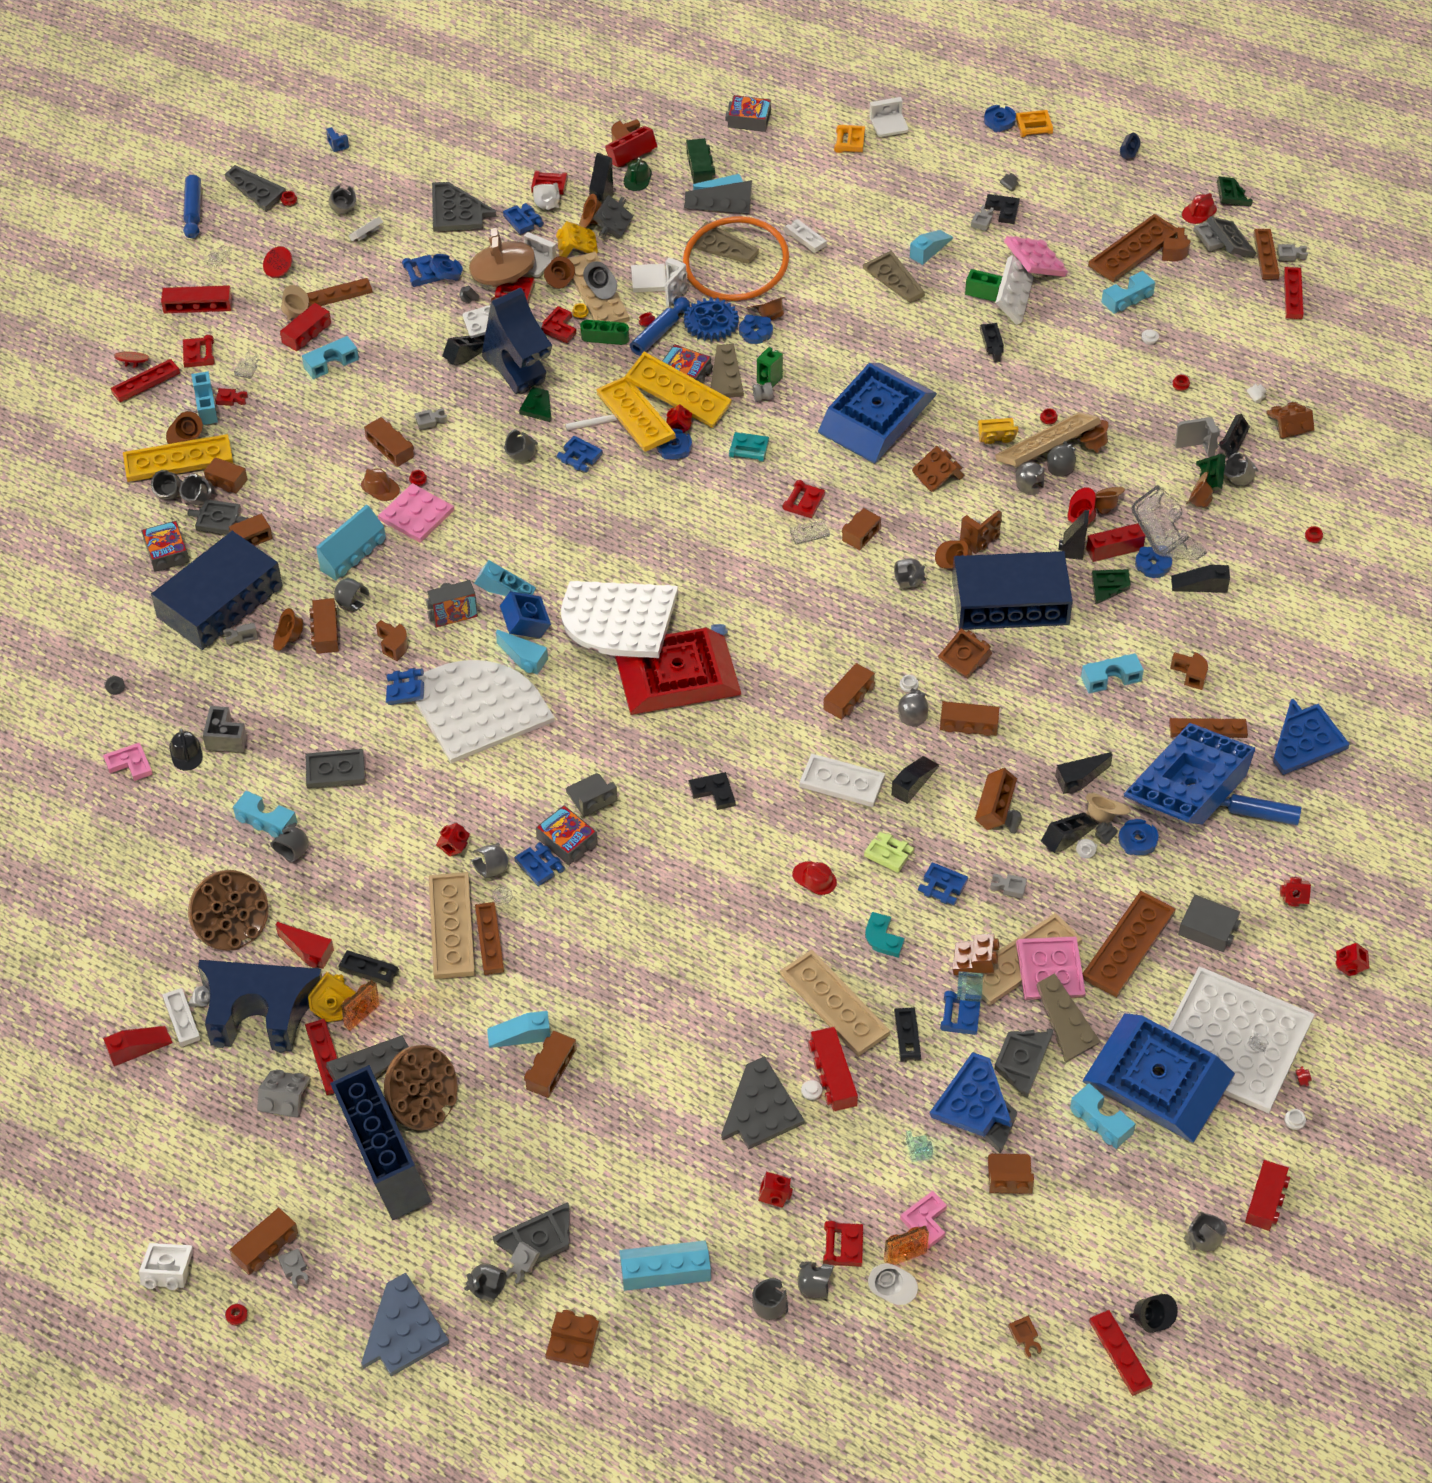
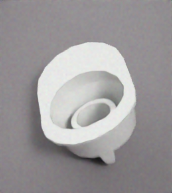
M885 1263L878 1265L872 1269L868 1277L870 1290L875 1295L896 1305H905L911 1302L918 1292V1284L915 1278L907 1271L893 1264Z

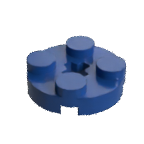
M993 105L986 109L984 123L987 127L993 129L994 132H1001L1015 126L1016 113L1012 108Z
M435 254L430 260L429 267L436 273V278L458 281L463 270L460 262L456 259L454 261L450 260V256L446 254Z
M746 315L739 325V335L744 338V341L751 344H760L766 339L768 341L773 335L771 319L769 317Z
M672 429L675 432L676 438L657 446V450L663 459L686 458L692 450V438L688 433L687 435L684 434L683 430Z
M1141 547L1136 555L1135 567L1138 571L1144 573L1146 577L1160 578L1171 570L1172 557L1165 547ZM1151 560L1157 561L1156 564H1152Z
M1132 819L1127 821L1119 830L1118 841L1126 854L1146 855L1155 851L1159 834L1156 827L1146 824L1145 820ZM1135 835L1143 838L1141 840L1135 839Z

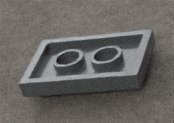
M1213 216L1208 218L1207 222L1211 226L1210 229L1217 234L1218 240L1226 246V250L1230 254L1254 258L1257 254L1234 222Z
M363 749L305 753L307 789L365 784Z

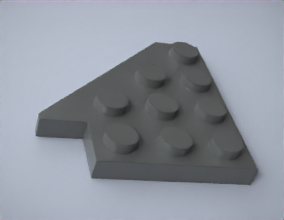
M432 182L433 232L483 229V218L496 217L495 209L450 182Z
M765 1056L746 1064L721 1134V1139L725 1140L739 1133L748 1150L795 1129L805 1122Z

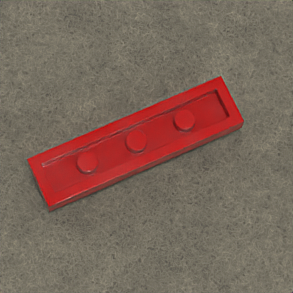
M1284 267L1285 318L1303 319L1304 315L1302 269L1298 267Z
M169 359L111 387V393L121 403L180 374V369L172 359Z
M324 1018L305 1024V1028L326 1096L334 1094V1091L330 1084L333 1082V1079L326 1068V1062L337 1059Z
M1107 1310L1090 1317L1089 1322L1131 1395L1134 1396L1152 1388L1153 1383L1111 1311Z

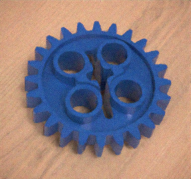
M710 297L709 301L703 298V302L697 300V304L691 303V307H687V311L684 312L685 328H687L688 333L691 332L692 337L697 335V339L703 337V340L706 341L707 338H710L712 342L713 338H716L719 341L720 337L726 339V335L731 336V332H736V328H738L739 316L738 311H735V306L731 307V303L725 304V300L719 302V298L713 301L712 297Z

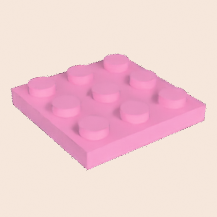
M1007 236L1004 243L1029 273L1065 277L1068 273L1064 264L1055 256L1056 254L1049 249L1045 241L1041 239L1020 238L1018 236Z
M412 483L378 515V519L421 543L454 511V506Z
M1077 936L1028 938L1016 941L1025 1000L1041 999L1036 985L1054 973L1071 998L1084 997L1086 995Z

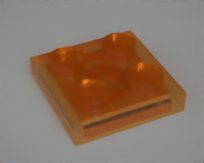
M372 980L367 984L361 985L358 991L352 997L345 999L341 1005L344 1027L349 1031L380 1006L377 984Z
M913 1227L906 1233L901 1235L895 1234L885 1240L884 1263L896 1265L926 1254L929 1238L927 1227Z

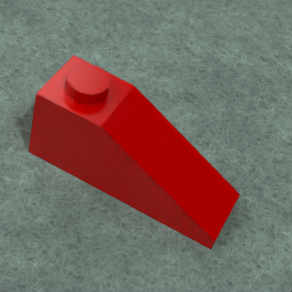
M280 922L275 924L278 936L308 966L324 969L334 951L332 939Z
M166 1026L122 1030L103 1038L114 1067L173 1043Z

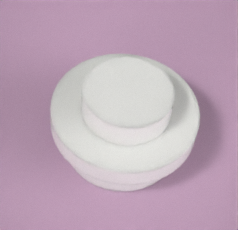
M1145 330L1142 333V340L1147 345H1153L1159 339V334L1154 330Z
M905 675L900 680V688L904 692L910 693L911 688L918 689L919 683L915 676Z
M814 1080L806 1081L802 1085L801 1093L808 1100H816L822 1094V1086Z
M1292 1109L1286 1113L1284 1122L1290 1129L1299 1130L1305 1126L1306 1117L1302 1111Z

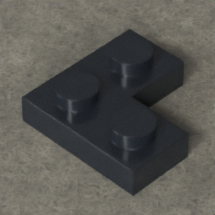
M987 194L985 209L990 210L992 207L993 210L1000 211L998 222L1015 224L1020 198Z
M726 772L688 780L693 799L712 795L717 810L736 806Z

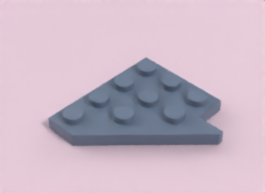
M406 1272L386 1283L361 1362L363 1369L381 1360L390 1376H393L449 1344V1339Z

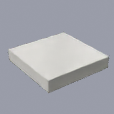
M665 264L631 265L633 293L665 291Z

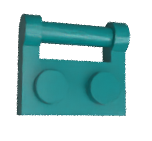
M735 432L729 449V457L751 458L764 462L769 437Z

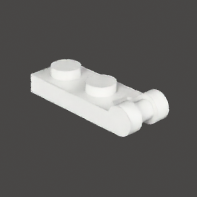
M798 219L794 220L791 225L788 224L783 228L787 235L794 237L813 253L827 246V240Z

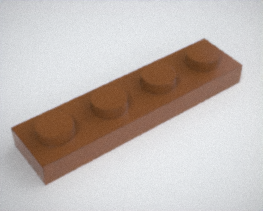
M1254 229L1253 234L1262 280L1279 279L1280 273L1271 229Z
M368 278L309 292L307 293L309 298L308 308L314 303L324 306L373 293Z
M1169 719L1170 737H1177L1189 723L1229 738H1247L1248 736L1246 719Z
M495 902L475 904L484 975L504 973Z

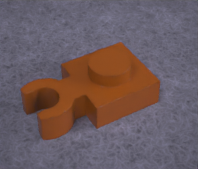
M1029 1315L1008 1324V1328L1017 1346L1024 1344V1355L1028 1359L1031 1358L1030 1348H1035L1038 1354L1042 1352L1041 1345L1034 1341L1038 1337V1333Z

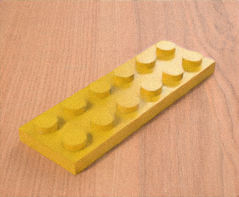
M645 351L625 375L626 381L673 407L681 404L692 413L693 418L711 428H714L732 403V399Z
M625 376L596 389L600 399L644 452L676 438L675 432L638 388L625 380Z
M228 434L123 452L127 482L152 478L160 470H168V472L177 474L206 469L215 457L233 463Z

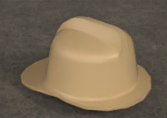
M289 285L285 287L281 311L287 316V320L295 319L308 308L309 298L307 293L299 286Z
M1095 793L1086 795V800L1089 803L1087 815L1098 822L1108 823L1116 815H1127L1131 812L1127 805Z

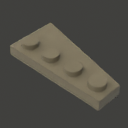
M706 221V222L699 228V230H700L702 227H704L705 225L709 224V222ZM718 227L701 236L693 246V249L748 264L759 254L758 248Z
M892 250L863 264L865 271L909 303L925 296L924 290Z
M734 343L717 345L710 387L728 398L744 396Z
M1055 973L1037 983L1038 992L1044 1008L1049 1014V1021L1056 1033V1040L1062 1049L1065 1063L1101 1042Z

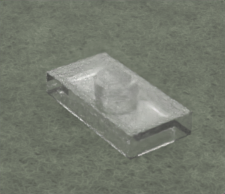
M824 520L790 528V534L795 545L830 537V531Z

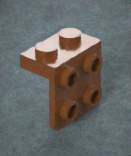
M1290 402L1287 406L1283 407L1274 406L1271 410L1266 411L1268 416L1278 420L1279 436L1281 438L1315 430L1313 410L1298 404V402Z
M935 446L912 469V472L931 492H934L952 474L959 480L965 476L961 471L963 467L956 460L954 462L951 460L953 456L946 449L942 451L938 446Z
M996 511L981 524L966 515L962 518L960 540L965 541L975 554L980 550H984L992 540L995 541L1000 536L1002 512Z
M989 1154V1193L1032 1194L1034 1173L1031 1172L1030 1155Z

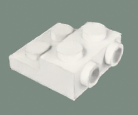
M149 1243L139 1271L140 1285L148 1289H153L156 1286L166 1287L169 1290L184 1288L189 1274L188 1266L193 1254V1247L191 1245Z

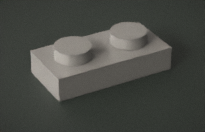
M1208 222L1194 226L1193 231L1208 251L1224 247V244L1218 240L1217 234L1210 229L1211 226Z

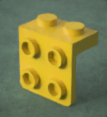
M566 221L562 228L557 231L556 238L558 240L559 256L567 258L573 248L586 253H598L596 234L591 229Z
M1013 418L978 420L977 422L979 442H984L985 444H993L995 441H1002V443L1012 442L1019 431L1018 426H1014Z

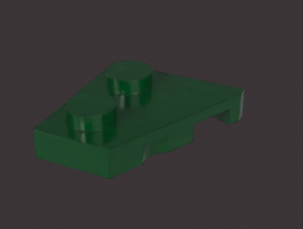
M1218 177L1217 186L1220 203L1240 206L1252 205L1253 200L1251 198L1247 199L1244 195L1245 190L1239 186L1235 178Z
M1223 454L1196 461V465L1201 469L1200 477L1205 472H1208L1206 482L1211 486L1213 492L1223 487L1226 456Z
M1129 569L1092 570L1091 576L1095 604H1099L1130 589Z

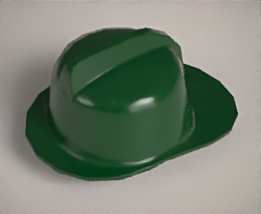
M641 157L628 164L624 177V186L628 190H644L650 182L652 171L647 162L643 161Z

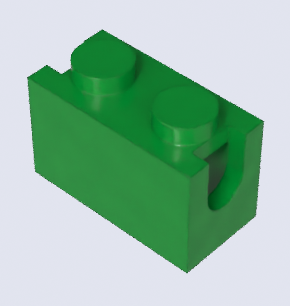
M971 269L966 279L965 295L996 302L1003 276Z
M768 347L757 358V383L764 385L771 382L773 388L783 378V354L778 350L773 351V348Z

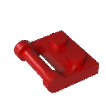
M535 170L531 193H533V187L536 185H553L558 183L559 194L564 195L568 173H544Z
M520 277L515 283L501 284L496 288L495 297L499 298L508 294L503 291L512 292L522 288L529 303L535 284L534 278Z
M205 335L203 338L183 339L184 368L208 366L215 363L212 350L214 337L212 335ZM205 345L206 356L201 358V346Z
M796 480L794 489L788 500L783 503L782 508L785 511L812 519L825 496V490L807 485L802 480ZM800 491L805 492L798 506L794 505Z
M826 1221L824 1223L826 1250L823 1256V1264L862 1267L863 1224ZM835 1232L841 1233V1256L834 1255Z

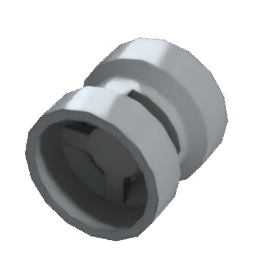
M771 382L764 385H753L755 402L762 399H773Z

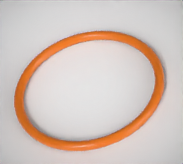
M733 216L718 219L698 230L686 245L683 263L686 264L688 280L701 293L715 299L719 298V300L741 301L766 293L782 279L789 263V249L784 237L772 225L752 217ZM731 223L753 224L769 231L778 240L783 253L782 264L775 277L757 290L742 294L715 292L700 284L690 269V253L699 238L708 231L722 225Z

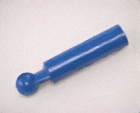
M197 175L187 176L184 187L183 219L186 225L183 228V232L187 238L191 239L196 238L200 232L197 224L200 222L201 179Z
M679 297L675 300L673 309L666 308L630 343L632 352L638 356H641L644 351L646 352L679 320L678 314L687 311V307H690L689 300L686 297Z
M1232 794L1230 798H1226L1220 805L1227 807L1229 813L1296 826L1299 824L1302 808L1301 806Z

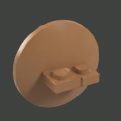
M498 228L491 229V236L489 237L491 246L477 253L469 265L471 276L475 281L492 285V287H498L501 284L517 282L520 277L533 269L535 254L532 247L526 243L518 241L502 242Z
M237 870L217 871L205 877L194 889L188 905L189 922L195 935L206 945L225 951L237 950L254 941L265 927L268 918L267 896L262 886L250 875ZM252 938L249 942L240 946L241 941Z
M427 1045L408 1047L395 1056L387 1069L384 1080V1097L394 1119L406 1128L428 1130L438 1126L446 1118L444 1111L441 1109L444 1106H451L450 1113L457 1100L458 1087L454 1066L444 1053L434 1047Z

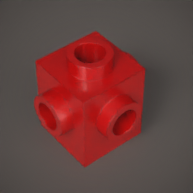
M679 404L667 412L666 423L671 429H680L684 433L690 429L692 413Z
M457 822L446 825L440 831L441 836L436 846L450 857L459 854L466 848L470 833Z
M1290 877V880L1284 879V885H1280V897H1283L1285 903L1295 907L1300 906V904H1310L1311 884L1309 881H1302L1300 877Z
M1353 943L1337 950V968L1347 976H1353L1369 969L1368 951L1358 943Z
M766 1171L760 1184L758 1201L783 1208L786 1200H790L792 1196L791 1178Z

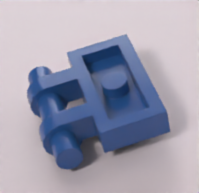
M524 203L521 209L516 205L503 211V216L520 235L534 229V224L539 227L544 225L542 217L536 214L534 208L527 203Z
M573 436L564 445L566 453L558 452L557 458L562 463L574 466V469L586 473L589 470V466L585 464L593 465L603 455V450Z
M410 668L408 671L401 672L398 670L393 671L392 674H387V681H394V684L387 685L386 703L394 705L423 700L424 682L418 680V676H423L424 670L422 668ZM409 678V682L402 683V679Z
M541 842L535 846L537 851L529 847L514 857L518 866L538 887L554 877L552 869H556L559 873L565 870L562 861L551 853V849L548 846H544ZM541 858H546L548 862L545 863Z
M932 862L923 879L924 882L929 884L928 886L920 884L918 891L924 893V896L929 898L932 896L941 900V903L946 905L949 903L955 906L957 898L951 896V894L954 893L960 896L968 882V876ZM937 886L939 888L944 889V893L935 890V887Z

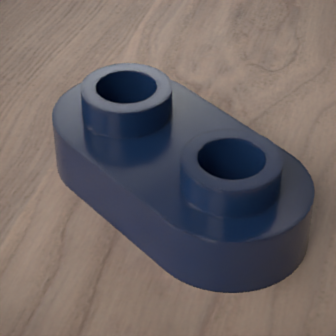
M1132 132L1126 135L1120 147V155L1126 160L1135 157L1140 147L1141 141L1136 133Z

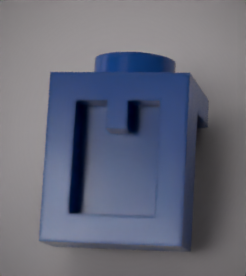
M332 127L326 128L327 141L333 152L349 148L348 136L346 134L339 136Z

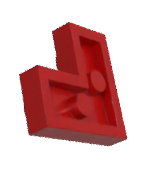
M559 306L542 322V331L562 342L568 343L577 334L576 328L566 324L572 318V312Z

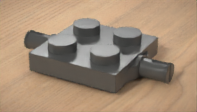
M608 195L594 215L593 219L602 228L599 233L601 238H605L607 233L612 234L616 239L621 238L634 215L623 207L627 202L626 199L624 200V197H621L619 202H617Z
M205 500L200 510L188 509L187 512L188 516L198 517L195 524L197 531L225 535L230 532L229 526L249 519L248 517L239 516L241 511L240 504Z

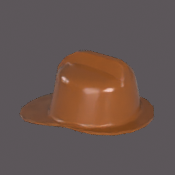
M595 194L588 196L585 201L579 222L581 227L586 228L589 224H598L593 217L602 203L597 200Z
M562 256L555 257L546 267L544 278L550 286L557 289L564 288L573 278L575 267L568 258Z
M786 297L747 308L756 307L762 317H769L771 320H775L784 315L782 300Z
M185 411L178 415L166 432L167 443L172 444L196 440L203 429V423L198 414L192 411Z
M1100 420L1101 424L1095 426L1093 430L1082 433L1080 441L1084 443L1087 449L1099 453L1101 447L1108 443L1107 430L1109 423L1106 420Z
M379 468L366 469L364 479L361 481L363 491L380 501L393 500L399 495V485L389 478L385 471Z
M1205 472L1199 478L1186 504L1191 503L1197 507H1207L1213 499V489L1206 482L1208 472Z
M1110 487L1096 492L1095 508L1099 509L1100 514L1108 513L1111 509L1117 507L1119 495L1124 493L1125 488Z
M945 541L936 550L935 562L940 568L953 569L954 556L972 555V550L965 541Z
M291 608L285 609L280 616L273 640V648L276 651L282 650L288 642H294L301 636L303 619L296 616Z

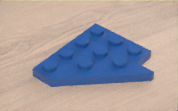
M1293 698L1289 704L1273 762L1282 775H1285L1347 750L1350 744L1319 703L1302 710Z
M974 1052L971 1053L929 1112L933 1119L983 1137L986 1136L995 1122L1009 1127L1012 1126L990 1058Z

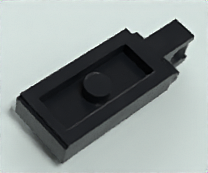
M981 324L980 332L988 355L992 354L994 363L1001 362L1004 344L998 324Z

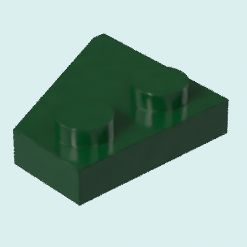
M532 387L519 409V414L551 422L549 391Z

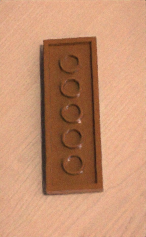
M1153 214L1092 258L1088 266L1114 283L1163 247L1164 237L1175 238L1178 228L1158 215Z
M1140 890L1082 973L1083 980L1117 998L1175 914L1176 908Z

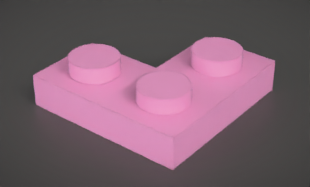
M140 742L103 755L109 773L129 767L134 781L153 775Z
M931 1191L900 1215V1220L929 1249L945 1237V1231L933 1219L947 1210V1205L934 1191Z

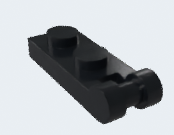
M1242 414L1235 415L1224 439L1218 444L1222 450L1224 449L1227 458L1238 452L1250 428Z
M349 950L346 951L338 966L340 971L380 983L388 988L393 983V977L397 976L399 968L393 964Z
M915 1007L895 1008L894 1017L900 1062H906L907 1059L921 1061ZM913 1047V1051H906V1048Z

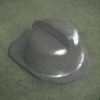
M593 261L587 264L583 272L586 284L598 298H611L617 290V281L614 275L602 262Z

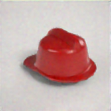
M1212 194L1196 195L1191 204L1182 211V218L1188 223L1199 224L1217 212V207L1214 205Z
M1084 487L1073 494L1067 514L1069 522L1073 523L1085 510H1089L1088 524L1095 519L1096 493L1093 489Z
M805 861L796 865L792 871V877L796 883L817 895L830 894L837 886L835 875L825 863Z

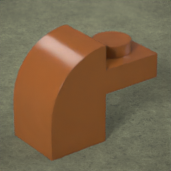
M638 119L624 124L621 121L614 123L611 128L612 142L639 129L640 122Z
M1178 227L1177 238L1164 237L1162 261L1176 262L1188 256L1191 240L1187 239L1188 235H1184L1185 228Z
M380 620L376 624L377 635L383 639L381 641L382 653L398 661L408 649L406 629L400 623L394 628L390 623Z
M1174 652L1170 669L1186 673L1184 685L1203 690L1208 672L1207 660L1194 652L1193 657Z

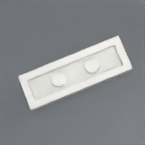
M180 988L162 994L180 1046L183 1047L200 1041V1036L183 989Z

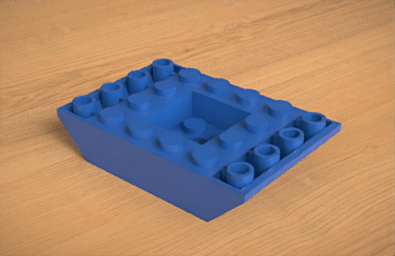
M868 363L828 407L818 433L876 464L933 400L937 393L882 363ZM880 401L881 404L875 405L873 402Z
M1189 723L1123 795L1128 799L1185 822L1203 825L1246 777L1255 747Z
M1124 1013L1082 1082L1085 1084L1090 1083L1099 1092L1194 1143L1235 1076V1073L1217 1055L1145 1016ZM1155 1067H1162L1165 1072L1158 1076L1153 1073V1069Z

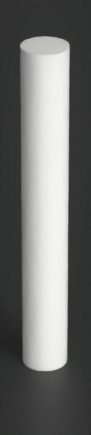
M612 414L567 423L565 426L568 431L618 421V419Z

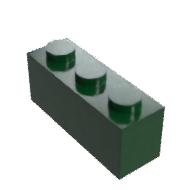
M706 139L686 140V153L693 184L713 180L715 167L711 166L713 165L712 155H709L710 145L706 144Z

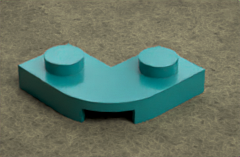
M872 912L865 930L867 942L874 951L899 958L905 938L887 933L891 922L890 916Z

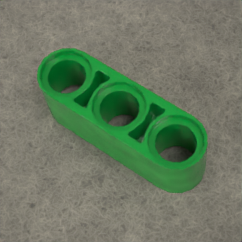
M584 320L580 323L581 339L584 342L625 345L630 341L629 326L626 323L600 320Z

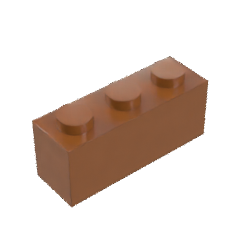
M380 417L364 426L366 439L396 467L414 458L413 444L407 441L400 431H396L390 422H386Z
M335 598L312 600L313 608H309L310 619H313V622H310L311 633H314V636H311L312 647L316 648V654L339 652Z
M855 663L824 697L823 710L843 720L846 715L852 713L857 703L862 702L865 694L873 690L875 686V673Z
M942 701L940 730L997 736L1000 707Z
M1005 767L989 773L986 778L975 820L986 830L1005 824L1017 778Z
M554 1030L550 1037H546L541 1053L536 1054L533 1062L534 1065L531 1070L528 1069L525 1073L526 1090L546 1098L550 1097L577 1050L576 1039Z
M278 1207L229 1249L232 1260L248 1275H251L254 1271H259L263 1267L264 1262L270 1257H275L286 1243H291L298 1234L297 1225Z

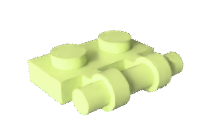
M880 831L877 838L881 841L874 838L864 851V857L899 873L908 860V854L906 853L912 855L915 848L904 840L899 841L893 838V835Z

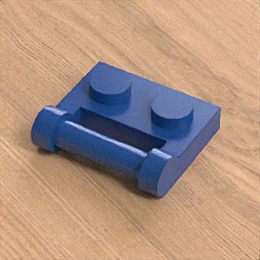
M431 255L402 260V265L407 270L413 287L440 281V279L436 278V273L429 267ZM417 266L421 277L416 276L413 267Z
M953 991L944 992L945 1008L940 1029L947 1032L977 1035L981 997L956 994ZM953 1003H959L957 1023L951 1022Z

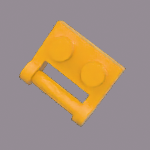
M1047 110L1016 113V121L1021 137L1041 133L1053 134V125Z
M838 125L836 128L837 141L834 145V151L836 153H842L843 151L863 152L865 126ZM845 133H848L847 143H843Z

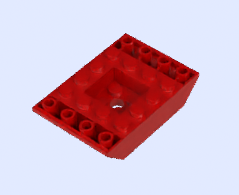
M707 627L666 634L659 658L615 656L630 715L741 695L725 636ZM678 662V663H681L682 665H681V666H674L673 664Z

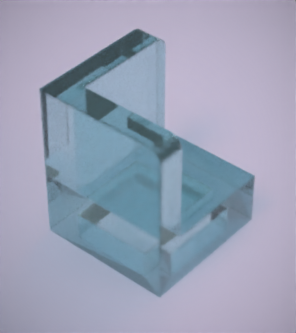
M959 971L957 1000L981 1001L983 973Z
M911 1130L906 1131L905 1141L911 1162L932 1159L933 1146L932 1142L927 1140V1136L912 1137Z

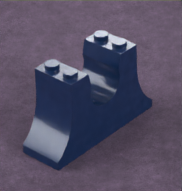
M518 288L491 301L482 357L501 373L515 394L524 393L534 385H541L545 381L547 372L539 359H546L551 354L552 344L533 316L522 288Z
M199 960L198 969L202 984L210 992V1003L205 1020L210 1045L217 1048L231 1047L237 1037L239 1024L250 1016L260 1015L266 1017V1029L271 1049L279 1053L292 1052L299 1023L310 1008L308 994L323 977L321 969Z

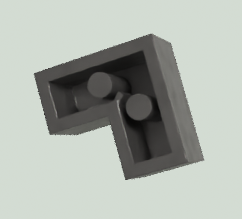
M210 706L203 732L206 750L244 753L247 741L244 723H232L229 707Z

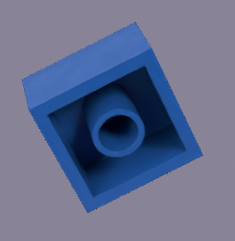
M510 591L500 604L509 634L540 639L551 625L541 596Z

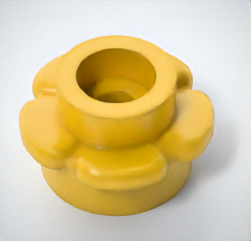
M578 303L574 305L572 313L576 318H584L589 313V310L585 304Z

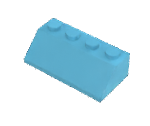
M367 504L316 547L320 571L335 581L341 576H345L348 570L356 566L362 558L369 555L376 546L382 544L386 539L383 524Z
M706 1240L619 1250L624 1291L711 1281V1268Z

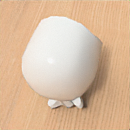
M558 183L553 185L540 184L533 187L534 202L539 208L547 210L555 207L559 208L560 194Z

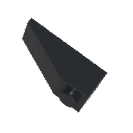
M597 153L589 187V196L595 194L597 200L601 203L608 195L611 197L614 195L612 158Z
M485 335L474 338L470 336L448 338L442 357L452 365L470 361L482 353Z
M1085 510L1064 532L1063 540L1059 539L1058 550L1065 552V558L1083 560L1089 510Z
M1210 564L1171 576L1172 591L1227 593L1230 582L1229 565Z
M1112 752L1057 765L1055 777L1063 794L1076 793L1082 790L1111 766Z
M925 756L920 757L905 767L892 781L891 795L908 804L937 770L939 764Z
M1085 812L1054 821L1049 824L1041 842L1048 850L1057 853L1069 848L1097 827L1098 823Z

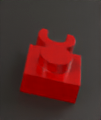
M219 388L215 400L216 405L233 406L234 402L246 405L245 398H248V394L245 391L236 393V389Z

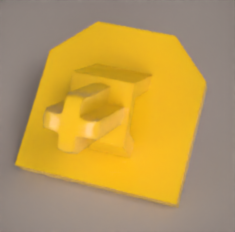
M326 972L308 994L310 1011L322 1019L325 1018L326 1022L342 1020L360 997L359 993L344 984L345 980L342 974H335L333 976Z

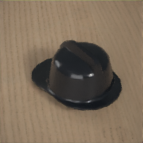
M181 728L171 739L169 749L174 766L179 770L189 771L201 764L203 755L198 738L191 732L183 731Z
M1159 1294L1139 1300L1134 1306L1133 1313L1129 1315L1131 1318H1134L1135 1323L1148 1333H1154L1168 1329L1174 1324L1178 1314V1307L1172 1296Z

